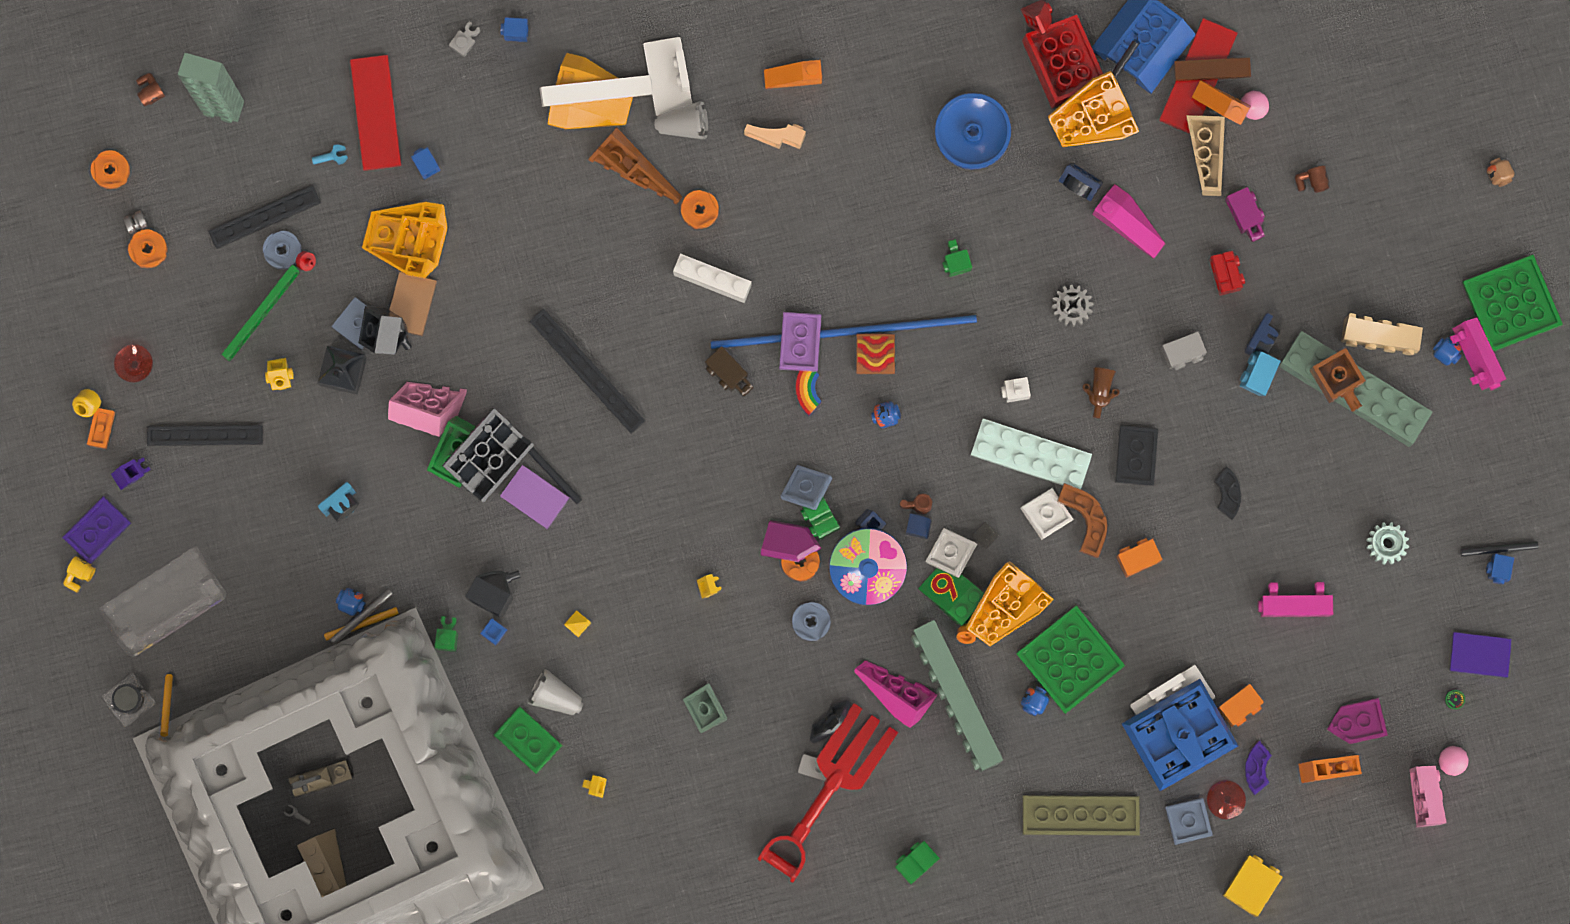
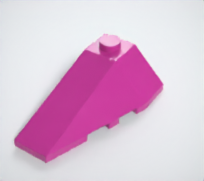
M1114 185L1093 212V216L1153 259L1165 245L1163 239L1131 195L1117 185Z
M864 661L854 670L889 712L909 728L923 717L937 697V694L918 682H915V684L904 680L905 677L901 675L896 677L888 674L887 669L868 661Z

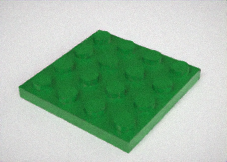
M1534 255L1462 282L1475 316L1478 318L1493 352L1563 325Z
M1077 606L1016 653L1064 714L1069 712L1125 666Z

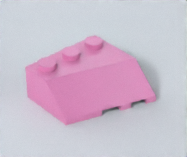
M406 382L389 400L388 419L398 424L430 433L431 435L440 436L444 432L448 421L458 416L467 389H460V392L450 391V387L434 389L428 384Z
M1420 766L1409 769L1416 827L1445 824L1443 795L1439 786V770H1436V766Z

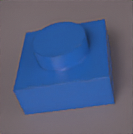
M491 619L480 634L494 645H497L508 630L494 619Z

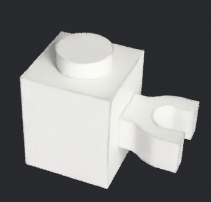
M1027 377L1004 381V386L1001 387L1002 398H1006L1007 403L1026 400L1031 396Z

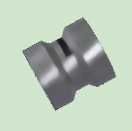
M141 210L135 212L132 216L127 215L123 217L130 235L136 233L139 229L148 228Z

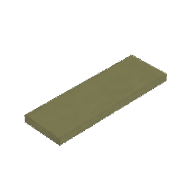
M1023 795V835L1139 836V796Z

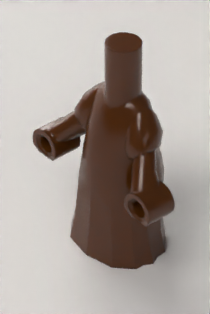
M1095 367L1093 368V391L1090 390L1089 384H1084L1082 389L1089 396L1091 404L1095 406L1093 418L1100 419L1102 407L1107 406L1111 399L1119 395L1120 391L1113 389L1111 394H1109L1116 371Z

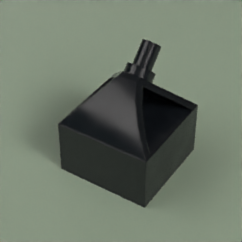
M365 306L358 342L360 345L373 353L392 355L397 353L401 345L405 350H409L412 347L408 341V330L402 317L386 308Z
M327 346L318 384L321 387L358 395L367 359L366 356L361 353Z
M519 570L511 573L492 571L476 576L465 596L466 599L502 619L513 600L508 583L521 578Z

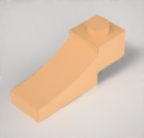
M747 124L744 135L780 149L782 142L800 149L806 136V131L803 130V127L793 124V126L788 124L787 128L766 129Z

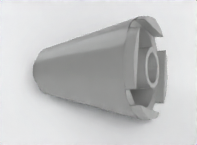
M699 101L658 115L654 122L655 129L660 134L701 140L706 139L707 135H704V131H708V117L706 109H702L701 106L705 105L704 102Z
M546 669L538 677L532 689L534 695L533 697L529 696L527 702L532 706L569 715L579 714L584 704L581 702L582 698Z

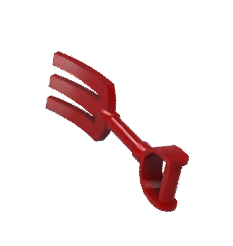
M855 703L816 759L820 771L827 778L818 796L802 820L796 824L791 834L772 839L757 859L760 862L763 859L790 877L791 883H794L806 862V852L802 844L833 793L839 787L849 790L862 789L898 734L896 730L889 727L855 775L849 774L880 722L879 719L871 715L837 763L831 762L862 711V708ZM779 840L794 842L801 852L799 867H795L769 848Z

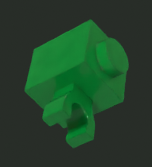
M956 239L948 241L951 254L945 255L944 262H942L944 272H948L949 277L970 272L972 264L967 249L959 251Z
M442 616L441 623L443 629H437L435 649L456 652L458 632L453 630L456 625L457 618L452 617V623L447 625L445 623L446 617Z

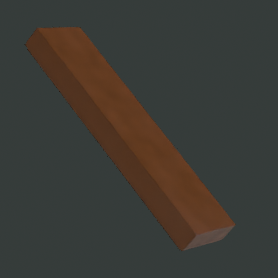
M1250 58L1174 61L1175 81L1250 78Z

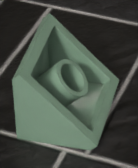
M706 684L683 699L700 733L727 720L710 684Z

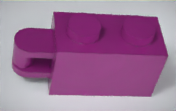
M1248 187L1227 196L1225 202L1241 234L1247 232L1251 242L1265 237L1260 226L1264 222L1263 218H1265L1262 209L1258 208L1255 203L1257 200L1254 192L1249 191ZM1256 228L1257 232L1252 233L1251 229Z

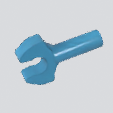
M333 145V150L330 153L312 157L313 165L330 160L336 161L338 165L343 164L348 159L347 155L338 157L337 153L346 150L345 146Z

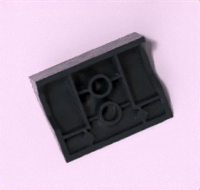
M492 408L442 466L474 497L484 503L534 444L520 434L495 408Z

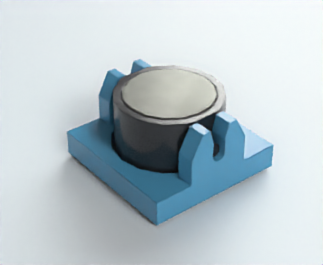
M346 482L321 502L318 508L326 517L331 514L335 521L338 522L347 518L350 513H353L359 503L353 497L356 493L355 490Z

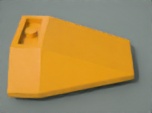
M566 53L560 67L556 85L619 78L585 57ZM633 97L550 106L548 125L563 129L626 125Z
M1111 71L1093 78L1048 115V119L1062 147L1119 140L1139 132L1130 107L1116 77Z
M1009 561L993 577L970 618L966 629L991 646L1039 615L1054 599L1030 576Z

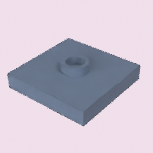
M355 297L331 327L360 350H363L364 346L358 342L366 305Z
M797 465L781 494V499L816 510L832 477L831 475Z
M1203 798L1165 807L1174 845L1213 836Z

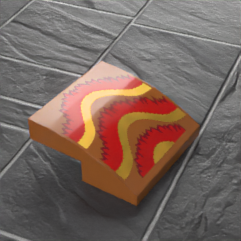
M857 333L856 373L895 374V334Z

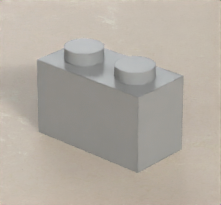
M1199 332L1164 344L1161 347L1169 369L1175 368V370L1185 367V363L1190 361L1193 363L1202 361L1204 359L1203 356L1207 353Z

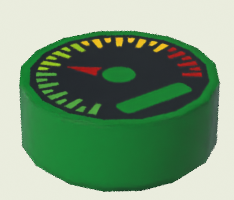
M1452 690L1445 696V704L1450 709H1459L1465 703V696L1458 690Z

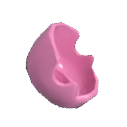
M1250 91L1241 98V101L1251 105L1246 115L1248 119L1257 120L1263 118L1268 113L1269 101L1262 92Z
M1449 746L1440 753L1438 762L1442 771L1448 775L1456 776L1466 770L1469 758L1467 752L1461 747Z

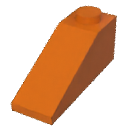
M820 60L802 61L765 69V88L822 84Z
M1200 80L1192 96L1195 100L1240 125L1251 108V105Z
M1359 755L1298 764L1302 783L1362 774Z

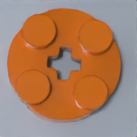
M113 150L101 152L91 164L93 179L99 186L106 189H115L124 185L130 174L128 161L123 155ZM109 165H112V167L115 168L113 174L105 172V169H108Z
M696 190L685 196L681 205V215L683 220L692 228H707L718 217V202L712 194ZM697 205L705 207L703 214L695 212Z
M145 229L134 234L128 245V253L133 262L138 266L153 268L166 259L167 244L159 233ZM146 244L150 247L153 246L150 253L143 252Z
M813 552L805 557L806 562H804L803 567L796 565L794 561L784 559L781 560V565L784 573L789 578L796 581H807L818 571L820 558L817 552Z

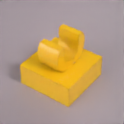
M710 574L697 580L702 598L710 597L722 589L715 585L714 581L719 580L718 577H713Z
M593 775L591 781H583L582 787L589 789V795L603 798L607 779Z

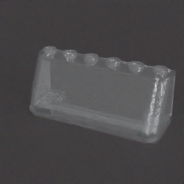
M195 546L163 568L155 571L149 577L139 581L127 591L122 592L113 600L105 603L98 610L120 647L128 656H136L223 601L227 592L199 548Z

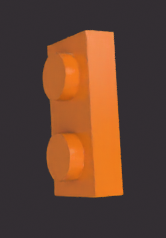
M98 408L94 413L87 441L88 446L107 449L115 416L114 411Z

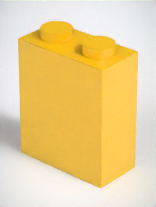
M1249 855L1225 890L1223 896L1257 917L1281 881L1282 876L1279 875L1280 871L1270 865L1268 868L1262 864L1264 861L1258 856L1253 855L1251 857Z

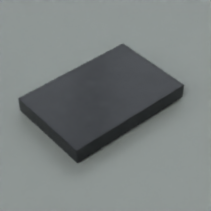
M1120 425L1115 483L1154 486L1158 429Z

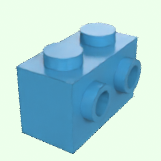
M1261 351L1252 353L1248 359V368L1241 375L1240 387L1258 396H1266L1281 361Z

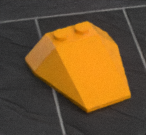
M422 202L371 212L362 248L408 276L426 278L438 266L447 232L444 205Z

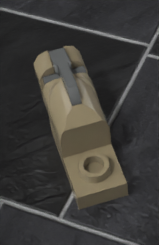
M347 760L291 777L289 782L292 784L294 796L297 797L353 778Z

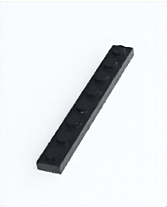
M544 309L529 321L630 434L634 433L645 423L641 415Z

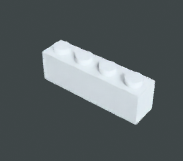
M680 254L673 270L674 276L745 303L751 288V281L683 254Z

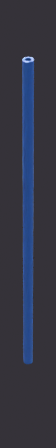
M976 315L820 330V338L976 323L977 318ZM782 334L711 341V349H717L721 346L727 348L781 342Z

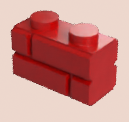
M1233 251L1211 256L1209 261L1219 296L1242 290L1245 279L1243 273L1239 274L1238 266H1240L1238 255L1234 256Z

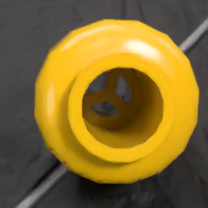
M90 389L80 391L72 402L74 411L82 417L92 416L101 405L99 395Z

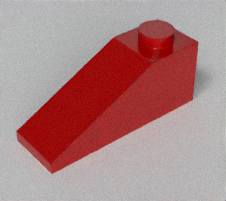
M1039 0L1021 9L1028 27L1041 34L1046 32L1052 21L1051 13H1053L1049 3Z

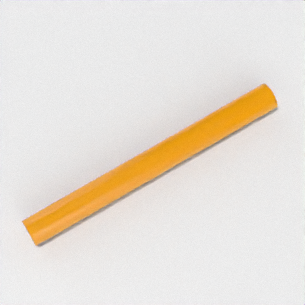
M397 607L366 618L352 631L398 615ZM343 627L325 633L326 641L330 640Z
M171 674L165 676L160 730L162 737L168 736L173 682Z

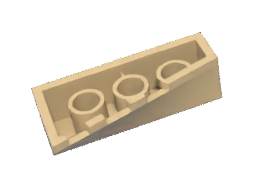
M1186 115L1202 195L1221 196L1225 117Z
M1349 313L1344 319L1341 342L1346 343V346L1350 347L1363 345L1366 349L1376 350L1377 347L1383 348L1385 352L1394 353L1397 350L1403 351L1402 354L1414 355V353L1420 350L1423 328L1397 323L1396 326H1393L1392 322L1387 320L1373 322L1372 317L1356 318V314Z
M335 829L297 845L304 861L308 865L321 897L347 886Z

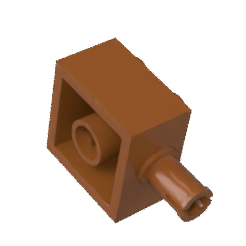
M1346 348L1316 364L1309 370L1329 403L1344 397L1351 412L1362 407L1353 391L1366 380ZM1335 373H1336V374H1339V373H1340V374H1341V377H1340V378H1335V377H1334V374H1335Z

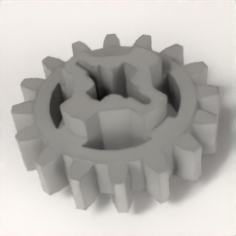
M1070 285L1069 290L1064 286L1062 288L1063 293L1057 291L1056 295L1058 298L1054 297L1052 300L1056 303L1052 305V309H1056L1053 315H1059L1058 322L1064 320L1065 326L1069 322L1072 324V327H1075L1076 322L1082 325V319L1087 321L1089 319L1087 314H1092L1093 312L1089 309L1094 305L1092 302H1089L1092 296H1086V289L1081 292L1080 286L1074 289L1073 285ZM1068 294H1076L1077 296L1070 297ZM1082 300L1085 303V311L1081 307ZM1060 301L1064 305L1063 311L1060 309ZM1077 301L1076 307L1068 311L1069 305ZM1069 315H1076L1077 317H1076V318H1070V317H1068V316H1069Z

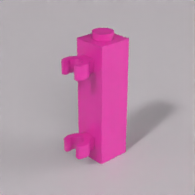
M1478 318L1465 321L1452 328L1455 335L1451 336L1450 339L1453 344L1459 342L1475 375L1470 378L1472 385L1479 384L1481 390L1490 388L1492 391L1501 386L1500 383L1506 380V377Z
M1278 582L1268 584L1269 596H1262L1261 601H1258L1257 604L1261 617H1330L1333 615V595H1324V582L1315 583V595L1278 596Z

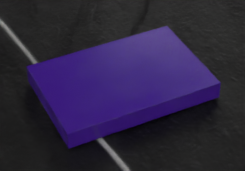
M103 496L62 538L88 563L92 564L132 523Z
M1454 632L1452 635L1449 671L1508 678L1512 639Z

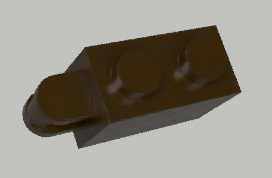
M722 346L705 361L707 366L705 370L712 377L715 375L720 380L718 383L725 391L729 389L732 392L736 389L745 397L754 388L746 380L748 373ZM744 382L746 385L741 389L739 385Z

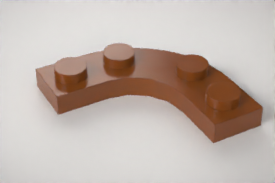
M1064 483L1057 502L1080 512L1085 518L1087 525L1086 534L1079 552L1098 558L1107 534L1106 516L1099 502L1092 495Z

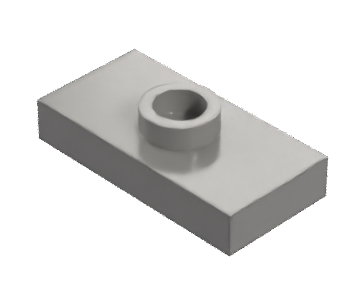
M803 754L798 773L825 781L827 778L820 771L817 758Z

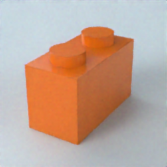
M1145 538L1138 541V546L1132 549L1130 546L1119 550L1120 554L1116 558L1126 578L1163 560L1153 539L1148 541Z
M1249 684L1217 709L1231 727L1235 724L1239 727L1247 721L1245 717L1248 714L1252 713V715H1255L1262 709L1260 705L1264 701Z

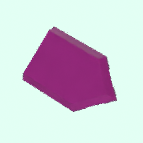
M770 520L761 548V555L799 562L805 559L807 555L820 550L821 546L808 527Z
M1379 698L1341 706L1326 729L1349 744L1388 736Z

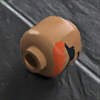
M1497 158L1490 162L1491 166L1487 168V174L1493 185L1502 187L1513 181L1512 178L1515 173L1508 160Z

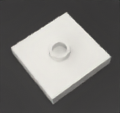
M1053 488L1020 508L1041 540L1074 520L1066 507L1057 502L1058 495Z
M943 528L926 562L959 578L977 544Z

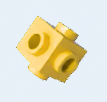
M286 358L267 361L265 377L267 384H271L272 390H283L291 387V379H294L292 368H288Z

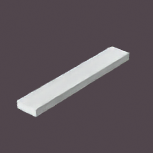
M650 75L539 88L542 107L653 94Z

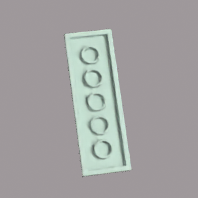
M982 419L971 456L1062 486L1065 483L1081 490L1092 454Z

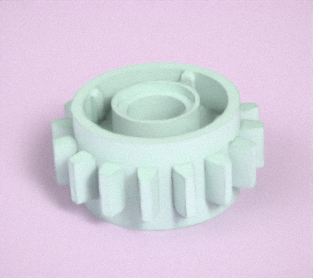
M1385 522L1382 523L1381 528L1376 525L1374 527L1376 532L1370 531L1369 534L1372 537L1366 539L1370 543L1366 547L1371 549L1370 556L1374 555L1376 562L1382 560L1384 565L1387 561L1393 564L1394 559L1399 562L1401 560L1400 555L1405 556L1407 554L1404 549L1409 548V545L1406 544L1409 538L1404 536L1406 531L1401 532L1399 530L1400 525L1394 527L1392 522L1388 526H1386ZM1384 539L1391 540V548H1386L1384 546Z

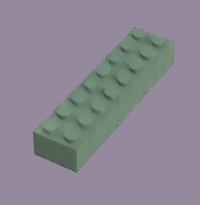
M184 53L178 76L200 111L203 112V115L210 118L217 116L227 123H232V121L238 122L244 100L224 65L220 62Z
M1301 331L1279 367L1323 394L1309 370L1337 352ZM1357 365L1366 381L1353 391L1362 404V407L1356 409L1353 413L1406 446L1410 447L1413 445L1433 412ZM1335 373V374H1334V377H1335V378H1340V377H1341V374H1340V373H1339V374H1336V373ZM1344 397L1334 400L1351 411Z
M935 620L914 629L911 641L915 648L919 647L921 651L919 657L923 665H928L929 678L932 683L936 682L938 686L936 692L940 700L944 699L947 704L945 710L949 718L953 717L955 721L953 726L958 735L961 734L964 739L962 745L966 753L970 752L973 757L970 761L974 769H978L981 773L1001 763L1003 759Z

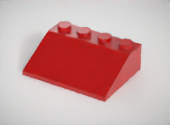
M1077 15L1049 25L1043 34L1036 30L1027 33L1022 40L1051 108L1062 105L1093 78L1103 74Z

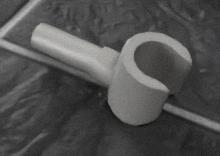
M288 805L293 808V813L289 815L284 812L286 816L290 818L295 817L307 825L310 824L311 821L300 815L296 807Z

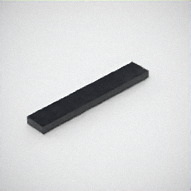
M312 185L208 232L215 248L218 249L321 204Z
M263 425L147 426V446L263 445Z

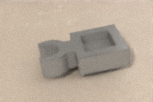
M470 21L465 26L466 31L463 33L459 30L449 44L451 49L463 57L467 55L475 44V40L472 37L480 33L479 27L475 31L469 30L472 26Z

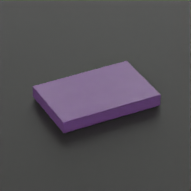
M783 312L779 369L818 372L821 314Z
M523 465L500 495L501 498L546 529L549 528L570 499Z

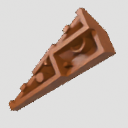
M617 127L588 159L591 162L596 161L604 165V168L607 170L612 169L620 173L621 177L645 189L650 188L656 191L657 195L661 197L664 195L674 200L673 203L675 204L682 198L675 188Z

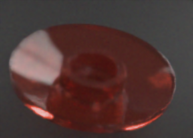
M128 345L117 353L114 367L118 376L123 380L132 383L140 382L150 374L153 360L149 351L144 347ZM133 362H138V366L136 368H132L131 365Z
M1225 780L1214 784L1207 795L1209 810L1220 819H1233L1241 814L1246 804L1243 789L1232 781ZM1225 796L1230 797V803L1224 802Z

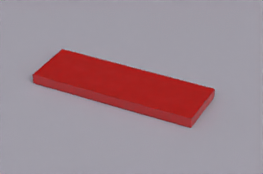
M1203 18L1185 61L1227 59L1238 33ZM1218 79L1202 81L1215 87ZM1200 80L1175 82L1160 117V122L1190 134L1186 115L1203 116L1206 105L1192 98Z
M388 55L351 59L363 170L401 166Z

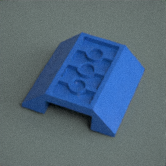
M1127 0L1092 46L1095 54L1105 61L1109 58L1117 64L1133 39L1138 40L1140 44L1123 69L1137 79L1136 84L1151 94L1196 34L1183 18L1158 0Z

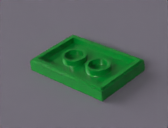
M520 706L494 734L499 741L535 774L563 746Z

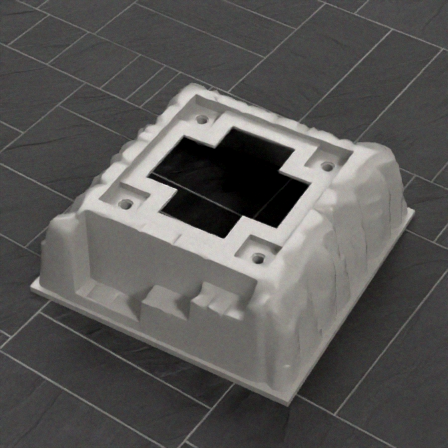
M416 607L169 721L168 736L166 737L160 735V725L133 738L215 924H471L544 889ZM366 698H371L373 701L370 708L363 707V701ZM330 719L346 755L381 738L383 739L415 810L378 827L395 864L327 896L321 897L306 861L271 878L268 877L237 805L273 789L257 752ZM222 765L227 767V773L224 776L218 774V768ZM431 842L438 844V850L434 853L428 851V845ZM285 910L292 912V918L289 921H285L282 917Z

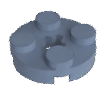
M279 231L269 235L263 245L265 259L276 269L288 270L291 265H296V257L302 252V247L297 237L287 231ZM286 246V254L279 255L278 247Z
M815 602L799 606L792 617L793 630L797 636L806 641H817L824 637L830 628V616L826 608ZM815 617L814 621L817 624L812 625L811 627L807 626L808 622L806 621V619Z

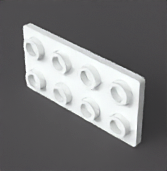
M676 37L644 43L656 116L692 104L681 38Z
M1196 665L1135 701L1130 707L1135 715L1198 679H1201L1212 700L1215 698V695ZM1176 703L1173 705H1175V707L1178 709L1187 703H1184L1180 706H1178ZM1159 713L1154 715L1156 717V720H1154L1150 724L1159 720L1161 715Z

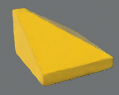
M576 610L564 625L579 638L591 622Z

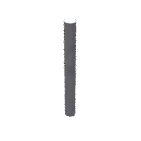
M389 589L386 590L335 634L330 641L336 645L386 602L393 593Z

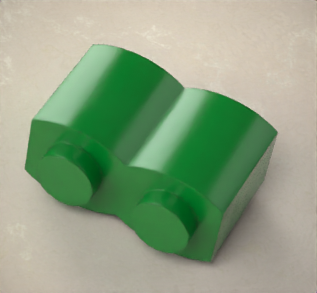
M824 497L821 499L816 510L802 506L803 510L800 512L805 521H810L812 526L809 529L814 537L818 536L819 540L840 530Z
M925 841L915 843L910 848L912 852L907 857L903 854L896 861L898 865L895 869L910 885L940 859Z

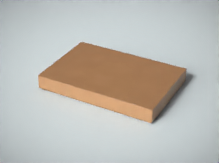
M399 272L390 311L403 318L408 333L423 337L437 281L408 276L405 273Z

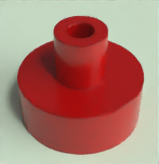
M302 251L296 257V266L301 270L310 271L316 264V258L310 252Z

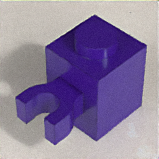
M144 458L139 459L137 462L133 459L111 473L120 490L137 482L145 473L151 470L149 467L146 469L141 468L140 464L145 461Z

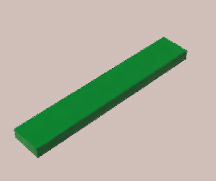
M294 265L290 266L221 354L226 360L230 362L300 274L298 268Z

